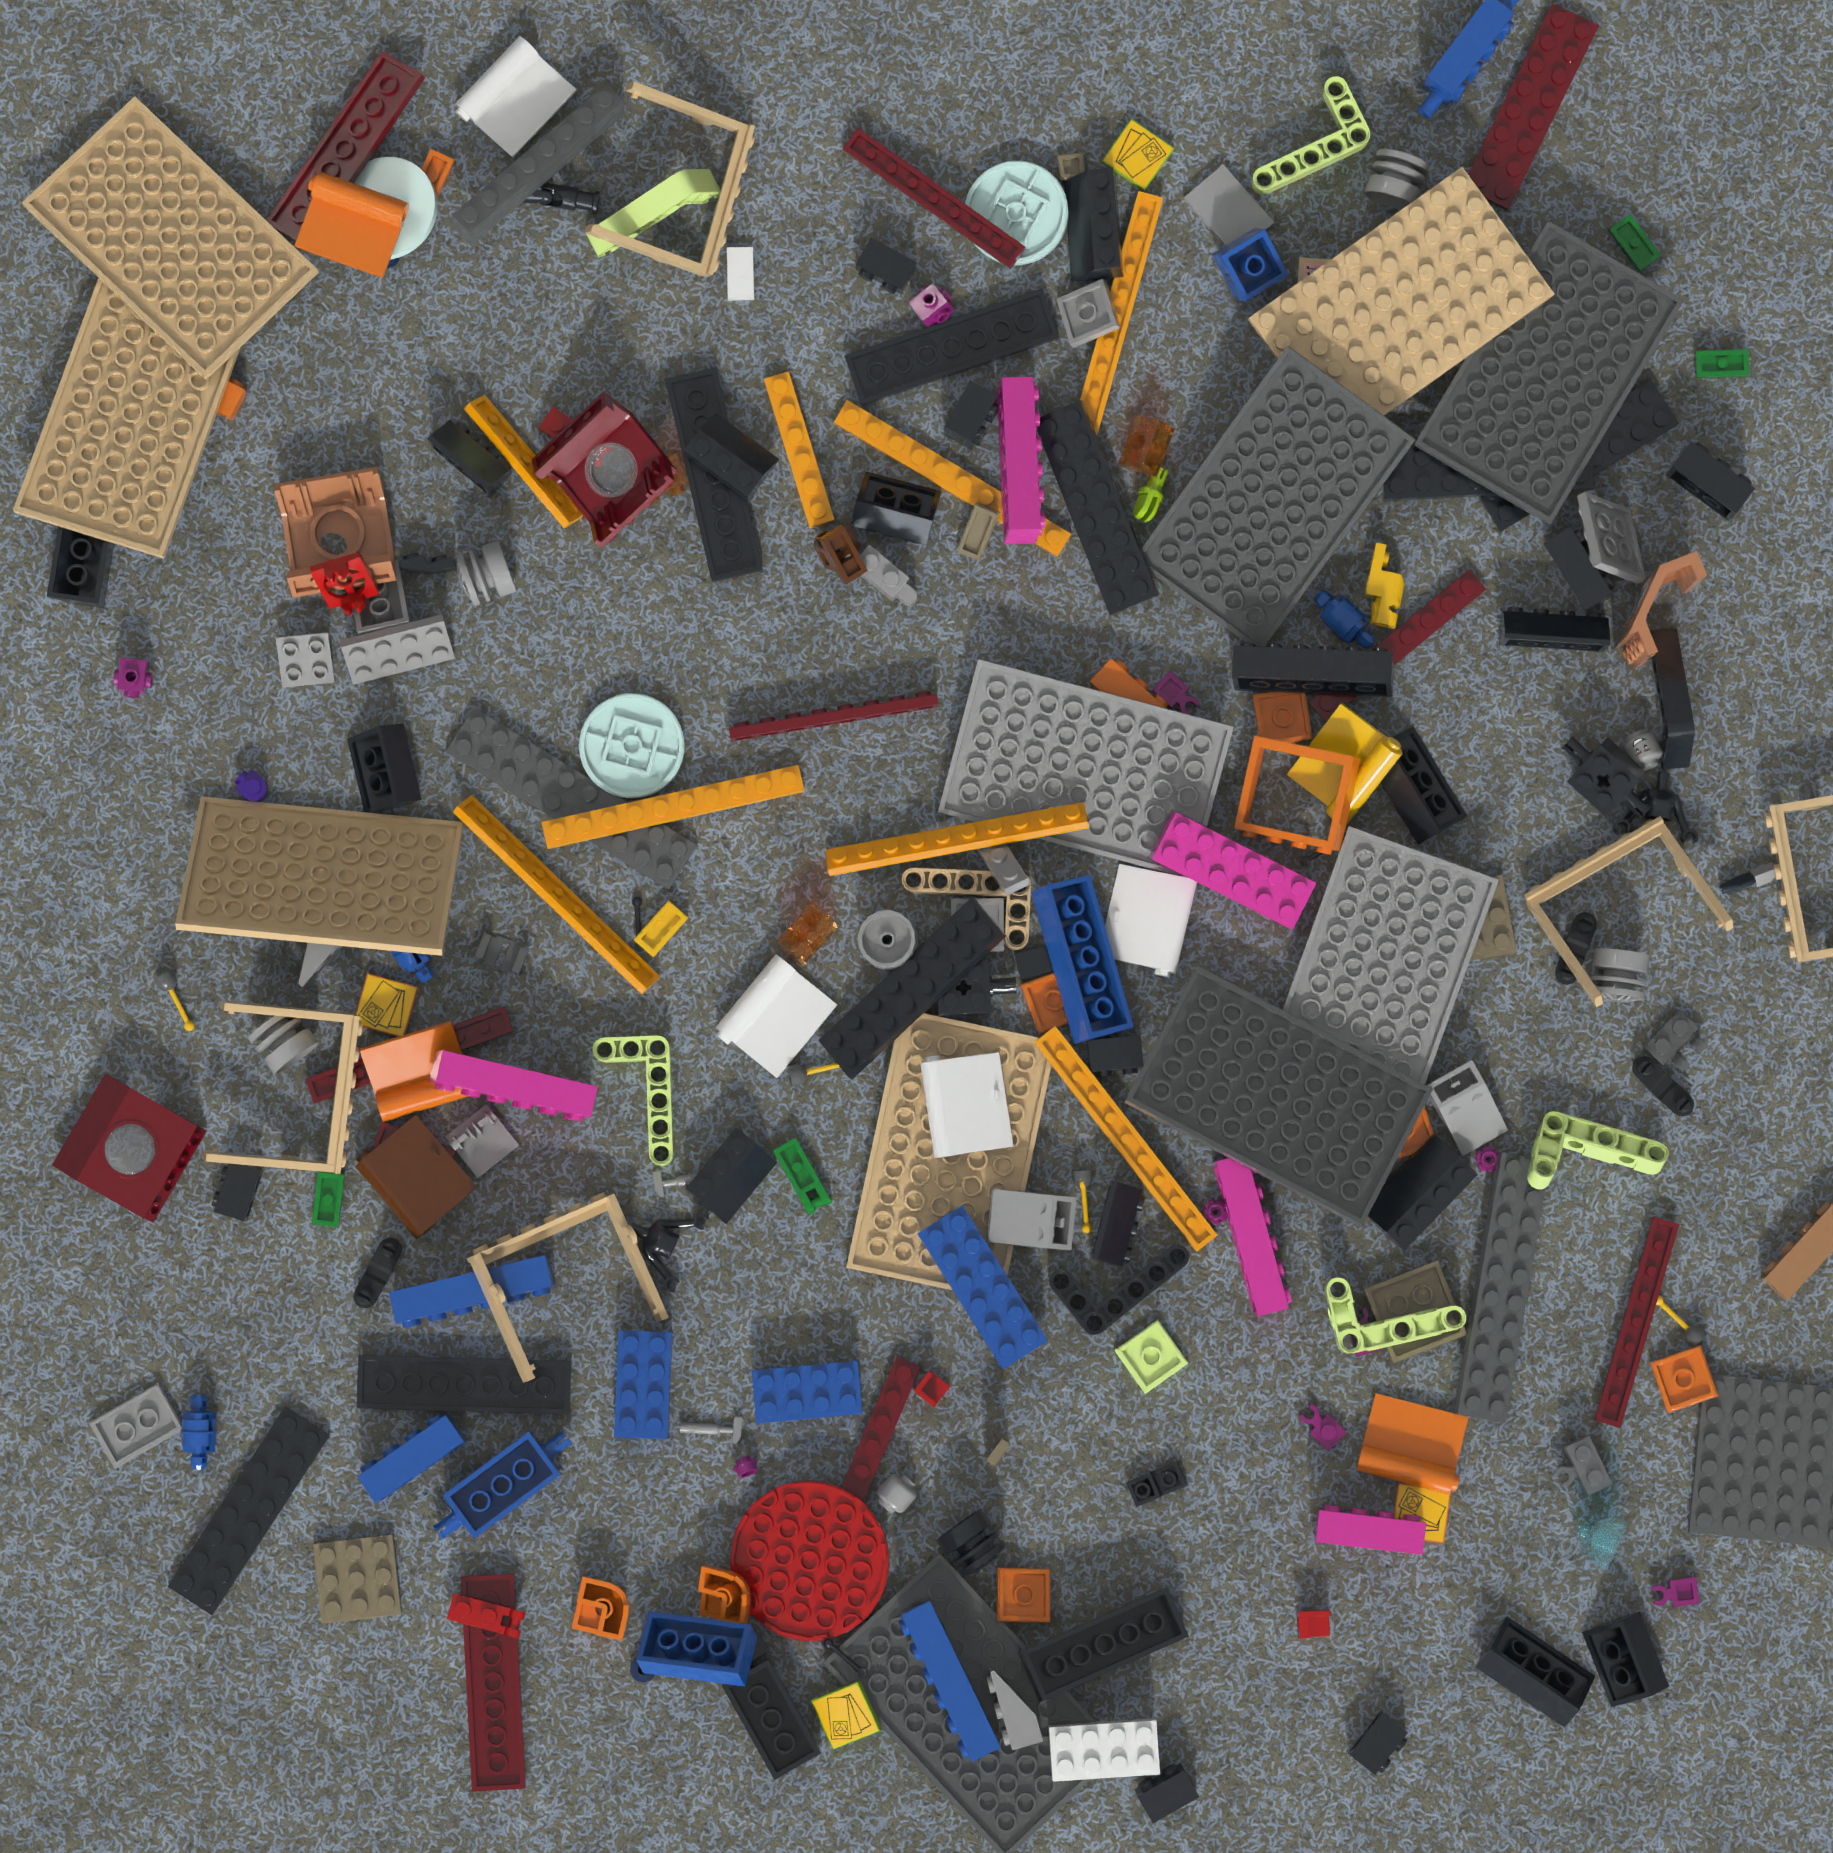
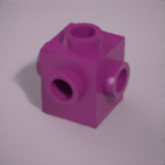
M934 283L923 287L917 293V296L909 301V304L927 327L946 321L954 311V308L949 303L953 300L944 287L939 290Z
M120 658L119 670L115 669L113 682L114 685H117V690L124 693V697L139 698L140 694L147 695V688H151L153 683V673L149 672L150 663L147 660ZM136 676L135 680L130 682L131 678Z

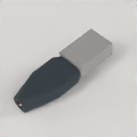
M1772 862L1750 870V873L1739 875L1720 884L1722 894L1740 890L1753 884L1757 888L1772 882L1775 878L1774 864Z

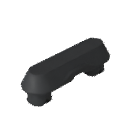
M1588 912L1580 913L1575 917L1565 941L1581 966L1597 927L1596 918ZM1560 955L1555 969L1556 979L1565 985L1572 984L1577 978Z
M1647 1056L1635 1059L1632 1066L1634 1075L1674 1114L1683 1117L1693 1111L1694 1101L1691 1096L1653 1059Z
M392 1237L386 1238L379 1244L353 1295L354 1301L359 1307H372L385 1287L402 1253V1245L397 1239Z

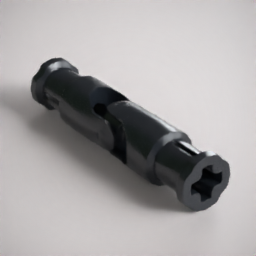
M544 183L525 199L523 203H540L541 205L575 211L577 208L589 210L593 214H597L600 191L596 190L593 193L581 191L578 187ZM554 190L562 195L563 200L552 201Z

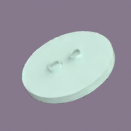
M381 157L368 161L354 184L409 202L408 213L391 259L399 258L416 249L431 232L438 209L435 188L428 176L417 165L408 160L397 157Z
M1007 161L989 168L973 183L965 201L966 205L1026 247L1014 265L1033 263L1048 255L1061 241L1068 223V202L1062 186L1048 170L1027 161ZM975 245L985 256L996 262H999L991 255L986 253L984 250L979 248L977 245Z
M637 693L620 694L600 703L587 717L579 739L580 758L590 779L604 791L627 799L647 797L665 788L678 773L685 750L683 732L673 712L659 700Z

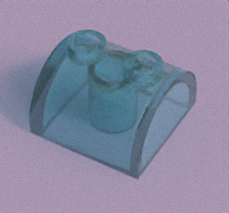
M1610 1516L1597 1517L1587 1524L1581 1522L1575 1537L1580 1539V1550L1585 1560L1592 1566L1607 1571L1629 1522Z

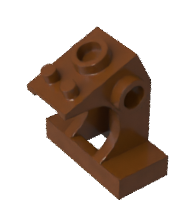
M849 523L844 526L839 525L830 532L824 531L815 537L814 548L824 567L837 572L843 584L847 585L868 571L857 551V548L861 547Z

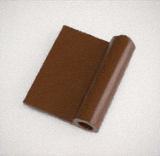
M417 1115L407 1121L373 1151L370 1152L367 1149L356 1158L358 1164L355 1168L416 1240L429 1231L439 1219L477 1188Z

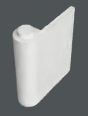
M519 36L455 103L458 108L455 112L465 122L470 119L514 158L577 92V89L545 62L531 44Z
M1119 864L1105 922L1114 960L1155 969V975L1170 978L1171 973L1176 974L1197 882L1182 876Z
M775 954L715 1027L719 1031L716 1036L727 1045L732 1041L773 1076L778 1078L836 1008L837 1004Z
M999 1052L944 1060L940 1059V1055L925 1057V1062L920 1063L934 1158L1013 1147Z

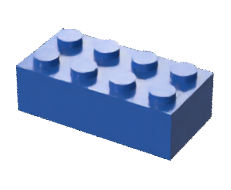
M618 1330L614 1437L669 1439L673 1332Z
M858 1361L751 1370L756 1424L863 1414Z
M442 1413L436 1415L426 1422L429 1426L423 1431L420 1429L414 1430L404 1437L406 1440L405 1444L400 1447L398 1444L391 1446L382 1453L384 1456L379 1462L376 1459L371 1460L360 1468L362 1473L357 1477L375 1503L381 1502L468 1441L450 1415L443 1416Z
M649 1611L636 1661L643 1673L745 1687L757 1636L751 1624Z

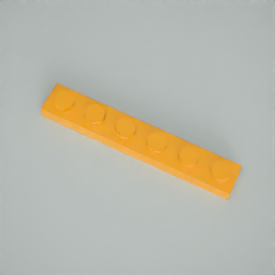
M789 371L764 378L809 528L835 521Z
M486 395L475 399L464 408L563 528L582 518V512L558 483L548 476L540 479L534 474L531 459L535 454Z

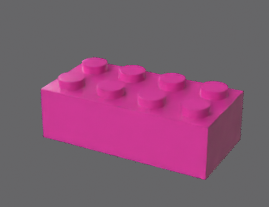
M1324 1505V1510L1318 1509L1315 1542L1423 1555L1426 1522L1420 1521L1421 1516L1404 1514L1403 1519L1394 1518V1513L1377 1511V1516L1367 1515V1509L1351 1508L1350 1513L1340 1512L1341 1507L1334 1505Z

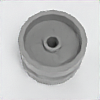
M892 910L878 911L868 916L862 923L858 933V946L863 957L875 968L890 972L903 965L913 955L914 951L919 947V935L914 925L901 913ZM887 936L892 939V942L888 945L884 941Z

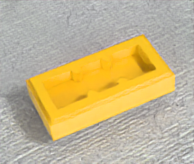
M668 900L634 938V941L654 958L687 921L688 917Z

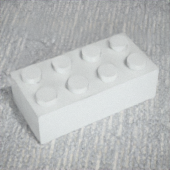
M1155 1718L1048 1725L1053 1782L1160 1774L1157 1722Z

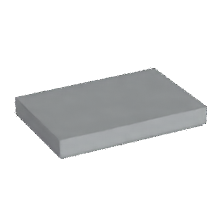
M1224 164L1184 197V201L1224 246L1254 228L1268 230L1274 225V221Z
M160 1383L151 1386L89 1422L114 1469L182 1430V1422Z

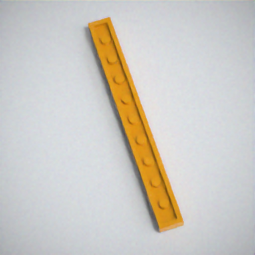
M1138 191L1122 248L1124 277L1114 278L1110 291L1120 328L1097 338L1080 398L1084 402L1096 435H1098L1163 202V197Z
M848 400L845 402L834 420L835 425L974 507L977 502L999 511L1000 514L997 521L1003 524L1001 491ZM1045 518V528H1042V535H1038L1035 544L1058 557L1069 540L1071 533Z
M799 765L543 821L541 825L547 849L802 793L805 789Z
M470 795L454 809L453 813L641 994L657 982L661 976L473 795Z
M1085 802L826 849L829 876L1088 829Z
M1054 1026L1033 1042L1196 1252L1218 1236L1057 1027Z

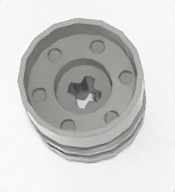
M1378 149L1375 157L1377 161L1373 163L1372 168L1380 175L1373 174L1369 176L1364 194L1377 203L1402 210L1420 197L1421 191L1414 185L1424 184L1425 177L1423 175L1427 174L1429 165L1422 159L1403 151Z
M499 540L482 545L484 558L478 559L472 549L468 550L472 561L466 563L463 553L456 554L457 571L465 594L473 602L474 607L481 605L477 593L483 592L486 601H491L489 590L491 588H495L500 597L517 592Z
M1595 948L1592 966L1604 970L1603 975L1591 976V981L1602 984V986H1596L1602 992V999L1622 1003L1645 1000V993L1635 991L1634 988H1645L1646 982L1635 979V974L1648 973L1650 955L1628 950Z
M271 1015L262 1021L248 1037L251 1044L263 1040L255 1049L257 1053L268 1049L272 1051L265 1058L264 1062L274 1075L294 1065L319 1044V1041L310 1029L307 1028L298 1033L295 1029L302 1023V1018H295L289 1022L292 1017Z

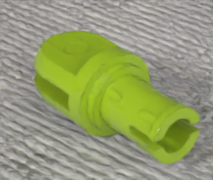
M1160 466L1152 467L1146 486L1140 487L1133 514L1136 519H1140L1142 522H1149L1154 517L1159 504L1162 503L1164 498L1161 489L1169 472L1166 469L1162 472L1163 468Z

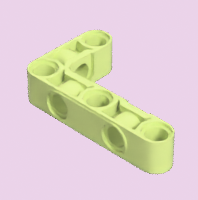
M1552 1111L1545 1115L1537 1131L1531 1152L1527 1180L1536 1189H1544L1549 1186L1556 1172L1563 1148L1583 1153L1582 1155L1611 1164L1617 1163L1652 1175L1661 1171L1669 1156V1151L1663 1143ZM1599 1141H1603V1142H1605L1607 1145H1603V1144H1601ZM1650 1156H1654V1157H1656L1658 1160H1654V1159H1652ZM1537 1170L1544 1172L1546 1175L1540 1174Z
M1333 1278L1326 1283L1324 1288L1329 1319L1334 1330L1338 1348L1344 1353L1371 1351L1441 1335L1444 1332L1461 1328L1466 1322V1314L1461 1307L1448 1306L1360 1325L1356 1317L1355 1301H1353L1349 1283L1343 1278ZM1334 1282H1339L1344 1286V1293L1340 1297H1335L1331 1294L1330 1287ZM1451 1310L1457 1311L1460 1316L1458 1324L1454 1326L1450 1325L1446 1320L1447 1313ZM1399 1322L1405 1323L1408 1327L1407 1335L1402 1338L1398 1337L1394 1331L1395 1325ZM1347 1334H1352L1356 1338V1346L1353 1349H1347L1343 1345V1337Z

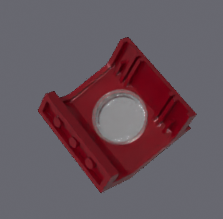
M604 391L531 459L534 474L540 479L548 476L558 483L586 517L591 526L593 541L601 548L614 540L618 532L626 525L631 524L635 517L644 508H648L660 493L668 490L674 481L673 476L678 472L634 414Z
M105 1073L52 1166L134 1214L154 1223L207 1131Z

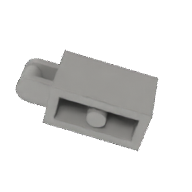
M868 545L860 555L868 571L861 576L890 601L893 602L897 598L904 605L913 606L917 601V593L908 585L910 578L871 545Z

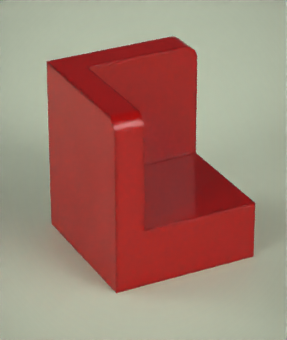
M929 1370L913 1391L931 1406L935 1407L950 1386Z
M1297 1610L1298 1638L1328 1637L1330 1635L1329 1616H1331V1610Z

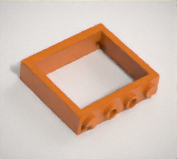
M1254 735L1234 828L1242 830V836L1257 839L1258 834L1267 835L1266 841L1282 844V839L1292 841V847L1306 849L1307 844L1317 846L1316 852L1331 855L1332 850L1340 851L1361 758ZM1264 749L1344 765L1328 841L1248 823Z

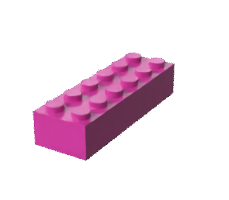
M1002 377L997 391V404L999 405L998 433L1004 544H1035L1038 535H1042V528H1045V513L1040 512L1041 503L1044 501V489L1039 487L1040 477H1042L1043 472L1042 461H1038V452H1041V436H1036L1037 427L1040 426V412L1035 411L1036 401L1039 400L1038 385L1034 386L1033 377Z
M1173 809L1149 855L1152 860L1293 930L1316 885V882Z
M444 1050L436 1051L429 1082L436 1083L435 1089L454 1092V1088L461 1089V1095L480 1098V1094L487 1095V1101L505 1104L506 1100L513 1101L512 1107L531 1110L532 1106L538 1107V1113L557 1116V1113L560 1112L564 1113V1119L583 1122V1118H591L598 1086Z
M1230 1158L1216 1161L1213 1163L1222 1200L1225 1202L1228 1222L1254 1317L1288 1309V1303L1292 1302L1288 1286L1283 1287L1281 1277L1285 1276L1281 1261L1276 1262L1273 1252L1278 1250L1274 1235L1269 1236L1267 1225L1271 1224L1267 1209L1262 1210L1260 1200L1264 1199L1260 1183L1255 1184L1252 1175L1257 1172Z

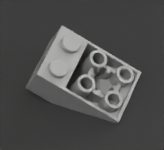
M1472 1060L1426 1085L1433 1089L1429 1099L1461 1156L1468 1154L1508 1131L1482 1076Z
M992 1189L986 1242L1071 1250L1077 1197Z
M990 1668L991 1675L986 1676L990 1693L996 1692L998 1701L993 1702L997 1718H1003L1005 1727L1000 1729L1005 1746L1010 1744L1012 1750L1043 1742L1035 1712L994 1668Z

